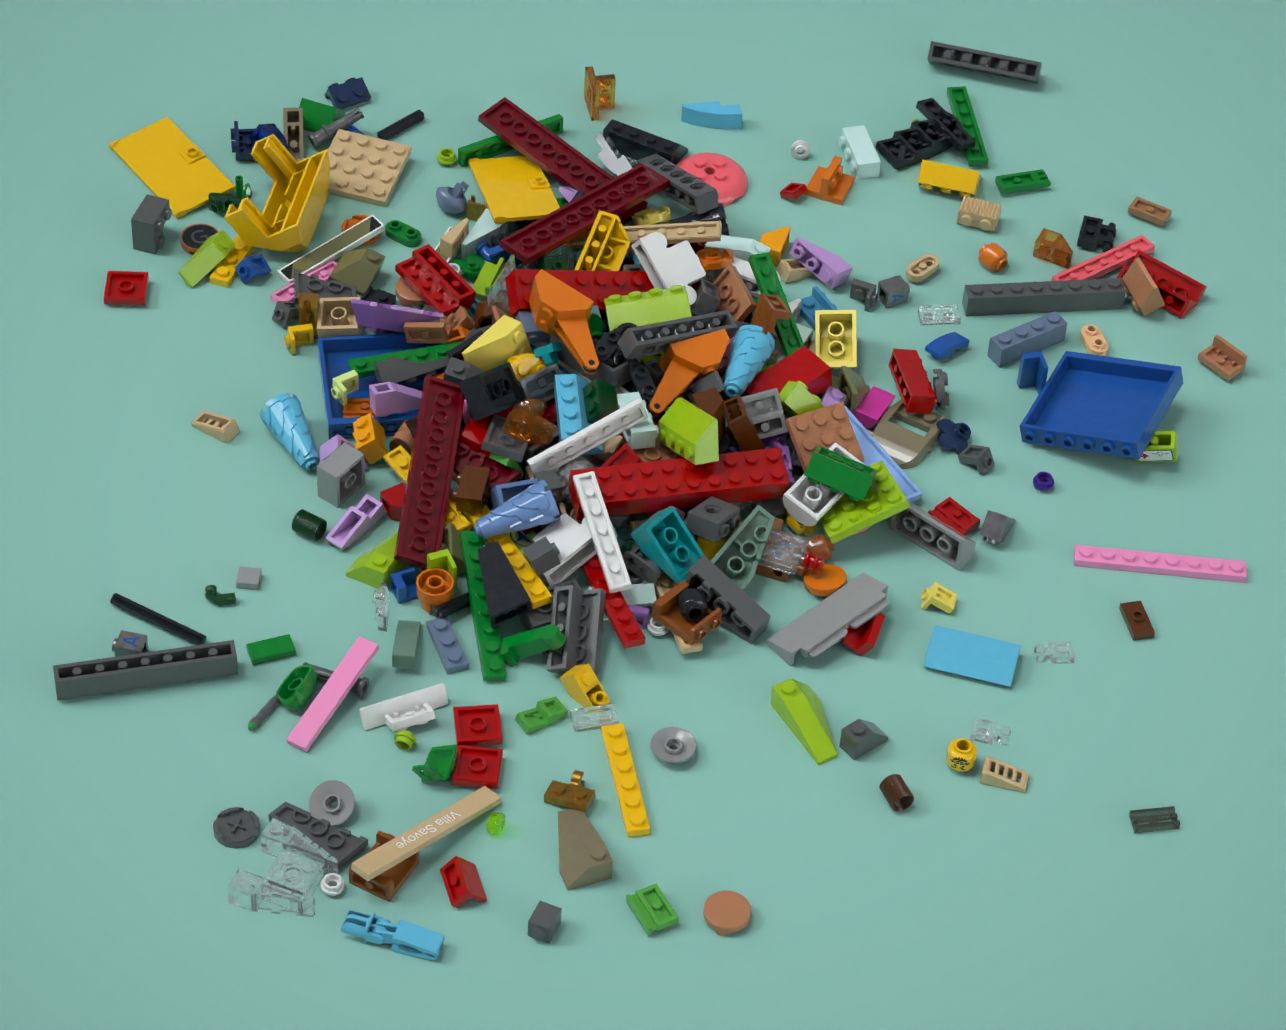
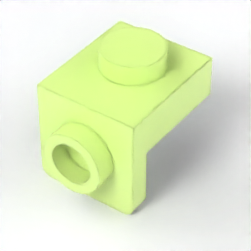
M355 370L333 378L331 393L336 400L338 399L342 405L347 404V394L359 390V375Z

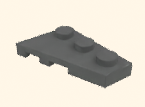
M294 269L295 304H298V293H319V301L320 298L356 297L355 286L334 280L324 281L319 279L318 275L312 274L308 276L301 274V270Z

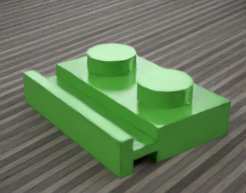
M657 883L640 889L631 896L630 894L626 895L627 904L647 935H650L652 931H660L678 923V915Z

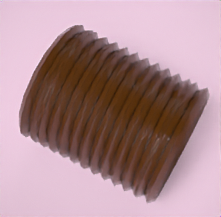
M889 775L880 783L879 788L894 811H903L914 802V796L901 775Z

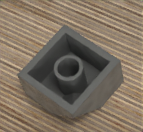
M148 194L145 196L131 218L133 249L156 255L158 250L164 246L165 236H163V228L165 222L171 218L172 214L168 199Z

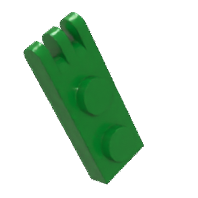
M1043 169L996 176L995 179L1001 195L1047 188L1051 185Z

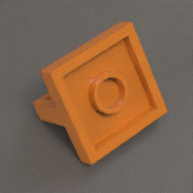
M834 156L828 168L818 166L807 185L808 191L805 192V195L842 205L854 184L855 177L844 174V167L841 166L842 157Z

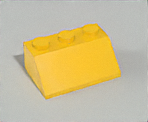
M922 159L917 182L921 184L923 189L932 190L935 187L940 188L942 193L951 194L954 191L959 192L961 197H970L971 195H976L981 174L979 171Z

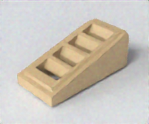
M463 219L440 238L441 254L450 259L454 257L469 234V219Z
M795 258L780 260L776 270L784 283L814 275Z
M204 410L191 423L192 427L225 443H229L239 433L236 419Z
M985 757L980 783L1025 793L1029 773L997 759ZM1017 778H1021L1020 783L1016 782Z

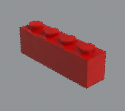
M893 348L889 368L906 411L910 413L931 414L933 406L936 405L937 396L934 394L932 383L929 382L927 371L922 365V359H920L917 350Z

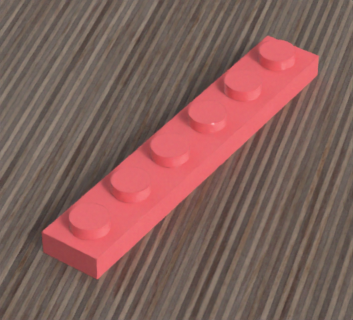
M1140 235L1052 276L1051 281L1097 279L1124 266V264L1131 263L1138 250L1146 254L1154 252L1155 245L1145 236Z

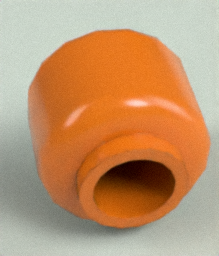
M997 243L984 244L979 250L978 260L990 272H999L1008 263L1007 252Z

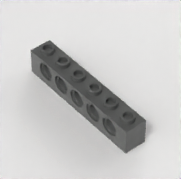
M931 41L927 58L928 62L1034 83L1039 82L1042 62Z
M653 154L636 161L637 165L642 163L669 179L670 186L661 192L693 212L701 214L718 207L719 194L714 187L660 155Z
M725 310L627 328L617 343L625 359L628 360L665 353L672 343L722 329L726 330L730 338L738 326L730 311Z

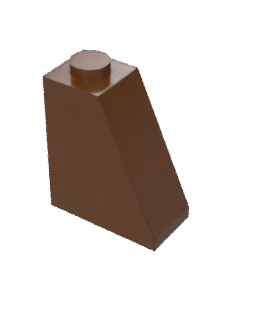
M740 394L724 401V415L727 424L741 451L765 449Z

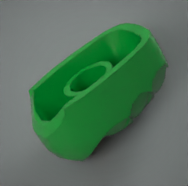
M312 665L296 667L278 688L276 695L287 710H301L306 701L312 696L318 676Z

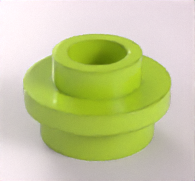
M443 148L439 151L437 161L440 164L449 166L456 162L457 157L452 149Z
M401 730L394 735V744L401 749L410 750L416 744L417 740L410 731Z

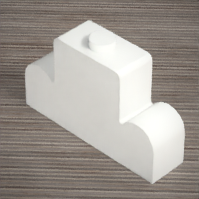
M659 232L651 233L635 242L631 247L654 288L662 290L669 289L673 285L685 286L691 306L697 299L696 291L691 285L702 279L706 272L690 243L685 240L667 248V240Z
M562 514L560 520L552 522L533 538V541L536 542L546 536L550 544L554 542L560 551V554L557 556L561 564L538 576L546 586L549 587L561 583L597 554L585 517L582 520V524H579L567 514ZM613 527L615 536H616V538H617L618 535H617V533H616V531H615V529H614V527Z

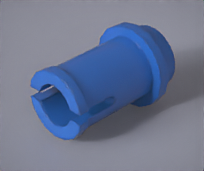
M484 242L479 243L475 249L476 254L491 262L487 252L490 249V245Z

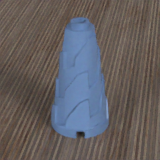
M545 480L531 485L523 492L513 496L496 509L490 511L489 514L476 520V525H473L477 537L482 536L483 539L560 520L561 517L558 516L560 513L551 490L546 491L544 488L548 486Z

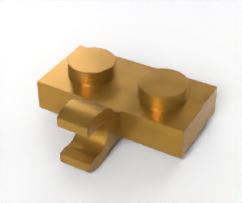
M575 770L570 784L552 780L544 794V802L587 812L596 795L595 790L583 788L585 781L581 779L584 772Z

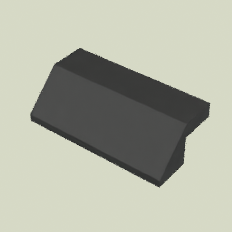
M574 585L554 587L551 624L559 628L566 637V641L559 649L548 650V672L565 674L576 665L590 664L595 675L599 674L605 590L599 588L582 591Z

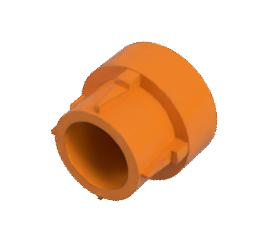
M430 568L418 575L416 594L421 600V607L424 611L433 614L435 607L453 599L454 579L448 571L440 568Z

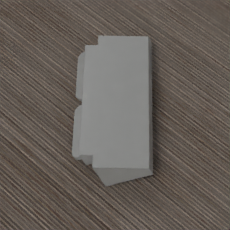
M862 573L768 638L766 644L789 666L793 664L795 653L798 651L805 658L808 656L817 657L847 635L849 627L856 629L887 608L888 601L886 599L889 586Z

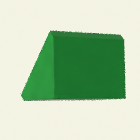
M305 98L301 99L299 108H303L304 130L315 133L321 129V126L330 125L345 116V111Z

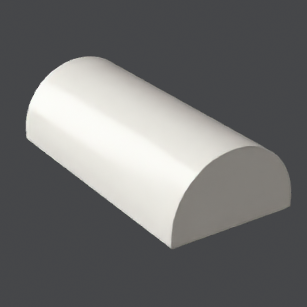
M836 442L829 448V450L862 463ZM803 474L783 495V504L796 521L806 526H813L845 493L841 491L839 493L833 492L823 483L814 484L808 481V477Z

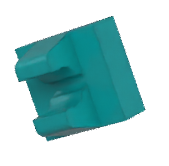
M560 342L550 343L533 351L535 357H542L547 366L559 362L557 352L562 351Z

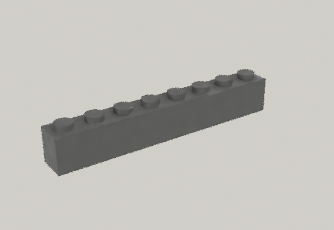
M1122 278L965 285L962 304L965 316L1114 310L1123 308L1126 291Z
M234 640L54 665L53 672L57 700L237 675L238 663Z

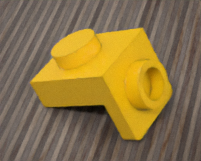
M312 323L288 326V335H285L284 338L286 348L290 347L291 355L296 354L295 346L314 344Z

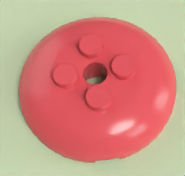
M709 152L697 153L682 159L676 164V166L714 187L719 194L718 203H722L723 207L733 204V201L739 197L742 198L747 190L748 180L744 169L736 161L725 155Z

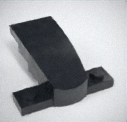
M933 98L917 101L916 108L928 120L912 122L910 129L895 131L893 138L880 140L876 143V149L896 169L920 163L922 159H930L952 146L958 151L974 148L976 141L963 129L958 118L945 111Z

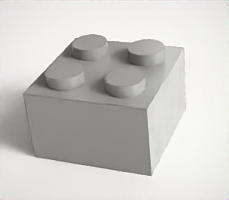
M346 443L336 448L331 455L322 460L317 466L318 497L337 508L365 484L364 454Z

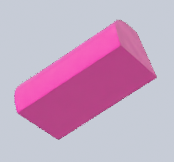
M873 386L855 410L854 416L866 429L872 428L893 402L896 395Z

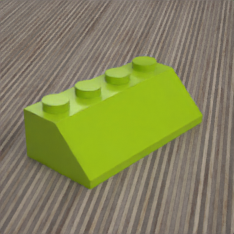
M673 285L669 289L662 290L660 288H653L649 292L643 293L634 291L624 296L616 294L604 299L609 331H612L616 325L627 322L643 326L647 322H665L692 317L686 287L681 285Z
M682 397L677 398L659 420V442L694 465L719 461L718 420Z

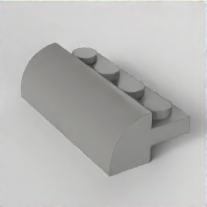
M777 388L741 397L761 439L788 432ZM725 418L726 432L723 436L731 440L732 446H736L738 443Z

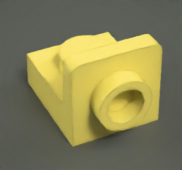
M934 582L922 592L921 608L925 610L932 604L950 614L954 610L957 594Z

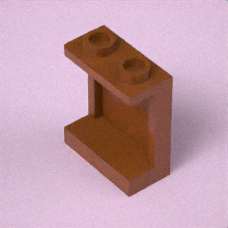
M761 293L750 325L760 326L764 328L763 333L767 335V332L772 335L777 319L789 320L791 311L780 296ZM775 349L773 350L771 357L777 356V352Z
M682 580L654 602L652 618L679 636L687 644L693 645L697 641H702L711 630H716L720 626L723 610L719 607L714 611L708 609L706 615L696 621L683 618L678 607V597L684 590L689 589L690 585Z
M378 831L376 843L369 852L395 837ZM419 852L368 882L354 872L350 866L349 883L390 902L419 864Z

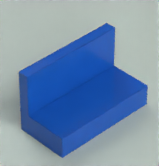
M1042 351L1022 353L1017 378L1019 388L1035 387L1038 395L1046 384L1049 369Z

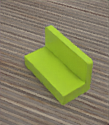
M500 257L497 264L486 261L472 287L476 291L478 299L485 301L486 289L492 284L499 283L502 278L504 258Z
M445 549L427 554V569L440 568L448 571L454 579L453 597L457 596V566L449 550Z

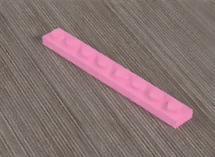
M1075 545L1074 566L1246 583L1247 579L1246 561Z

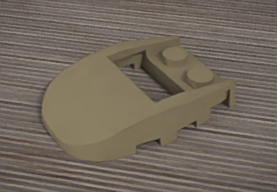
M901 399L885 411L873 432V437L901 469H910L918 465L926 453L930 454L932 452L935 442L938 441L941 435V431L936 423L939 420L946 419V415L940 416L933 412L931 414L907 412ZM895 418L927 432L925 436L919 435L889 420Z

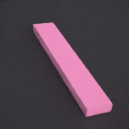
M360 636L357 638L286 739L288 744L305 752L309 750L378 651V644Z

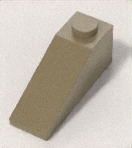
M283 108L284 146L296 161L304 159L303 108Z

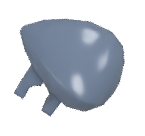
M462 181L461 184L456 183L454 188H437L436 198L442 211L449 214H458L466 210L467 201L464 194L469 187L467 183Z

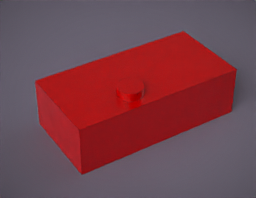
M804 345L754 377L752 383L741 394V397L775 388L780 393L788 381H801L808 387L807 390L811 394L817 395L832 385L831 367Z

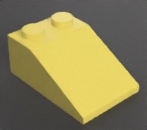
M815 310L816 356L831 367V369H841V366L857 368L856 310Z
M503 315L465 349L462 355L465 362L471 363L485 372L507 363L511 356L533 352L522 322Z

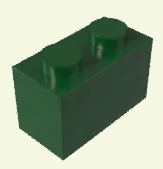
M595 378L583 388L588 423L593 424L619 409L615 386Z

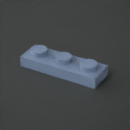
M448 617L426 621V628L447 675L468 670L469 663Z

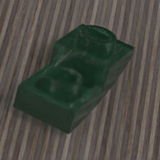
M210 193L208 195L209 210L225 217L229 205L233 204L238 209L242 198L222 193Z

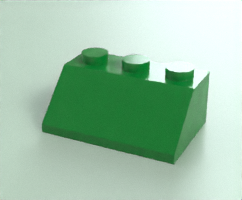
M819 445L812 454L804 476L808 477L807 480L814 484L823 483L827 485V488L833 492H844L848 494V498L854 501H864L878 470Z

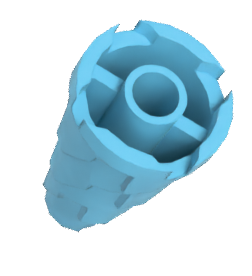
M741 326L734 335L724 382L725 393L731 398L743 394L774 350L775 341L769 332H767V335L763 333L764 328L760 326Z
M284 393L265 403L267 409L263 411L261 408L260 411L263 423L304 470L311 471L317 468L320 458L309 432L308 423L298 397L294 394L293 397H290L288 393Z

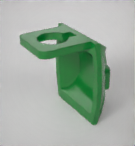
M457 745L432 747L425 765L413 766L412 771L421 778L422 782L447 780L456 763L454 761L457 754Z

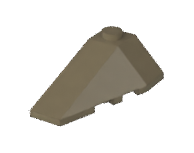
M571 808L559 811V872L567 891L612 879L613 860L605 843L585 813Z

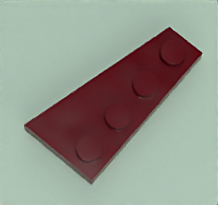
M458 441L453 469L457 475L463 472L464 465L490 468L491 484L489 490L496 485L515 482L521 477L519 471L511 470L505 467V465L487 458V455L471 450L468 445ZM488 491L486 498L489 503L492 501L490 491Z

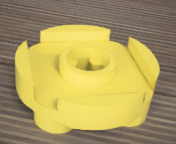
M659 206L660 210H654L653 208L641 210L632 216L633 225H655V223L669 222V220H672L670 207Z

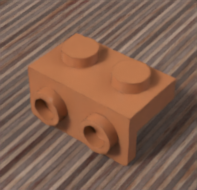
M1216 335L1213 339V344L1199 353L1198 360L1229 381L1244 371L1247 355L1219 335Z

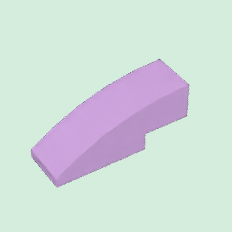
M366 494L356 507L351 506L325 539L341 550H344L364 536L387 512L384 504Z

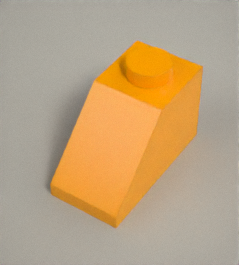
M786 226L765 233L760 239V243L771 248L769 255L774 266L778 267L780 260L784 256L790 240L791 227Z

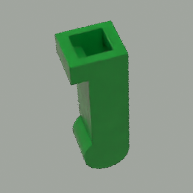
M546 625L502 638L500 655L512 667L518 665L519 659L550 649H559L565 643L566 637L556 625Z

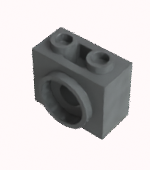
M711 496L688 512L686 527L690 533L716 543L738 528L741 522V508Z

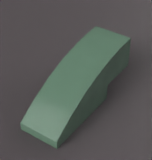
M398 621L392 653V667L415 669L421 622Z

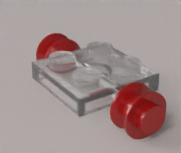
M771 528L758 565L795 575L799 564L803 563L804 571L812 568L813 573L816 574L818 570H822L824 558H822V553L814 556L812 550L805 554L809 546L808 538Z

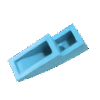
M719 101L682 104L681 121L706 128L741 129L742 111L739 104L721 106Z

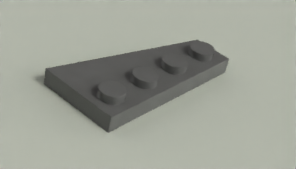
M284 802L269 814V821L334 872L368 846L367 838L362 836L358 838L352 835L351 831L343 827L338 829L330 825V822L323 818L321 820L311 816L310 812L288 802Z

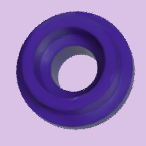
M1039 472L1033 478V485L1038 490L1048 491L1053 488L1054 479L1048 472Z

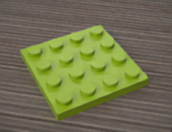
M883 461L869 466L878 470L864 501H854L848 498V494L845 493L819 520L832 544L910 508L907 498Z

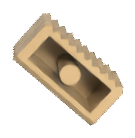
M964 196L958 211L957 223L984 231L995 232L1000 219L1002 205Z

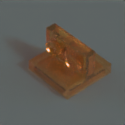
M593 66L585 67L584 99L591 121L599 120V110L614 109L616 85L614 74L595 76Z

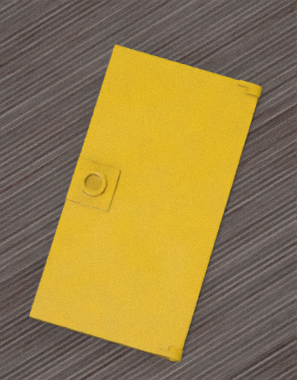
M168 117L109 144L111 150L156 197L169 200L172 214L177 219L219 198L220 195L235 190V186Z
M527 157L470 158L468 160V165L495 224L540 219L560 208L542 169Z

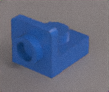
M262 254L247 256L235 267L244 284L251 281L254 277L265 276L272 271Z

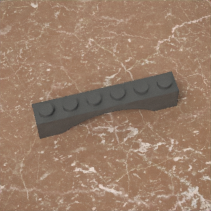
M492 325L469 332L464 341L479 331L486 332ZM447 355L444 358L430 362H413L395 356L373 364L378 383L393 382L398 384V382L406 380L408 384L419 380V375L432 376L438 374L437 369L443 367L446 370L449 357Z

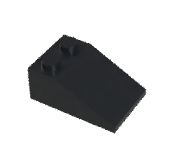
M510 362L459 382L461 393L467 401L469 412L473 416L474 421L525 401Z

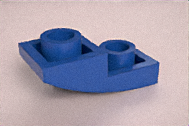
M952 332L930 342L925 346V351L932 354L933 358L942 360L943 358L952 357L954 350L968 348L970 340L957 332Z

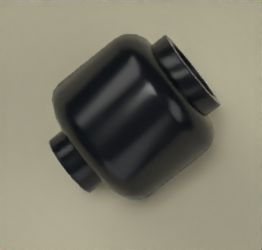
M689 588L679 594L678 607L683 618L696 621L706 615L708 604L703 591Z

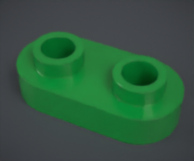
M392 220L385 225V234L388 238L406 247H416L421 243V233L419 230L398 220Z

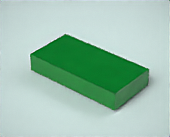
M290 634L246 644L252 665L296 655Z

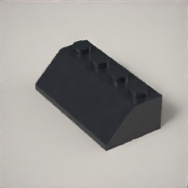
M613 119L603 129V135L606 138L609 136L615 143L614 150H618L622 155L634 160L658 154L676 165L688 152V148L681 144Z

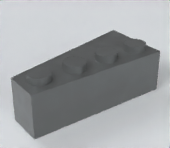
M705 555L688 570L685 582L690 585L689 588L703 591L708 609L714 611L719 607L723 610L721 616L722 625L750 644H753L767 629L771 616Z

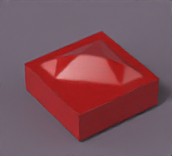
M790 183L781 190L780 196L784 199L796 200L808 191L806 184Z

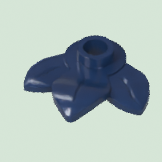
M942 419L936 423L942 432L938 443L943 449H955L957 454H960L968 447L967 441L970 438L971 430L967 424H955L949 419Z

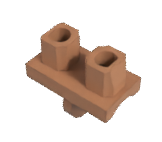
M460 306L455 313H451L449 316L443 315L440 318L441 322H445V325H451L452 328L462 326L472 330L476 324L463 306Z

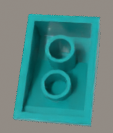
M674 506L656 512L631 533L640 550L677 584L686 579L688 570L704 555Z

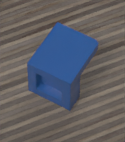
M415 568L390 574L391 591L398 604L418 599L416 594L417 571Z

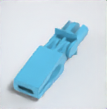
M349 910L341 927V932L364 938L365 944H367V941L376 944L388 943L392 945L391 950L393 952L434 961L437 960L445 940L443 934L405 920H400L398 925L392 924L388 919L376 916L374 911L370 916Z

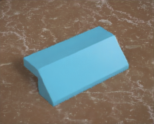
M935 625L924 667L1011 687L1021 645Z

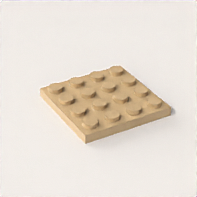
M338 129L328 149L330 161L328 193L386 207L410 157L412 146Z

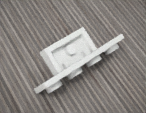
M443 683L360 708L362 726L365 730L386 724L393 732H399L413 725L426 724L429 720L435 719L433 709L448 705L446 687Z

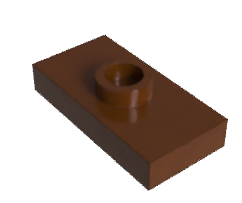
M1142 602L1120 603L1119 609L1132 639L1153 638L1155 631Z

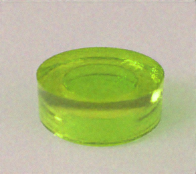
M495 811L491 814L487 823V832L489 834L500 835L505 824V815L503 813Z

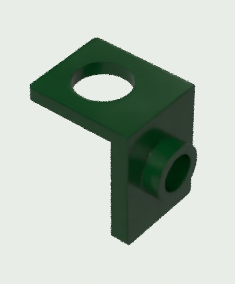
M544 257L533 266V270H539L540 267L543 270H569L568 259Z

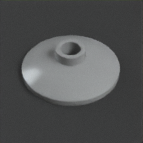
M666 727L653 735L651 750L659 760L677 764L689 760L694 755L696 741L692 734L685 729Z
M337 780L326 781L318 785L312 792L309 800L311 815L316 819L321 820L323 818L329 821L332 826L344 823L351 816L355 807V797L352 790L345 783ZM336 801L338 803L337 807L331 809V804Z

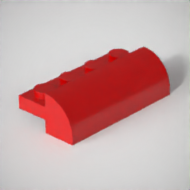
M429 244L412 251L411 258L395 265V271L435 312L449 316L451 313H455L460 306L468 310L475 300L476 291Z

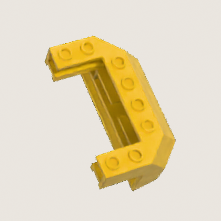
M272 134L256 141L251 152L254 160L259 163L266 174L274 181L262 213L247 197L241 200L238 209L233 204H230L224 218L248 246L277 251L300 252L309 247L328 198L330 178L328 149L297 162L279 139Z

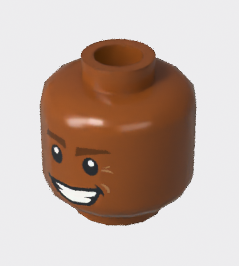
M824 534L806 538L804 545L801 546L804 556L812 550L814 556L822 553L824 562L831 559V551L835 550L830 539H827Z

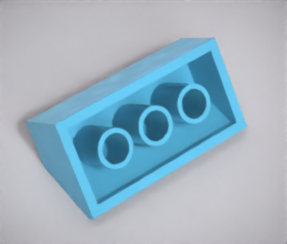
M577 374L555 375L554 395L559 442L591 425V423L587 422L583 388L590 382ZM603 443L582 455L603 454Z

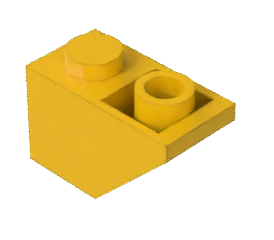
M590 664L576 665L559 677L569 696L592 714L597 713L611 702Z

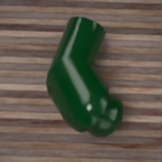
M215 585L205 587L206 593L204 595L216 605L236 603L235 592L221 594L217 592Z

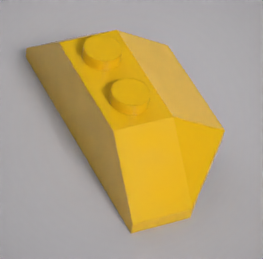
M599 210L574 270L620 271L631 241L621 224L619 216Z

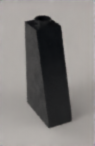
M498 541L479 548L478 557L490 627L492 629L531 613V599Z

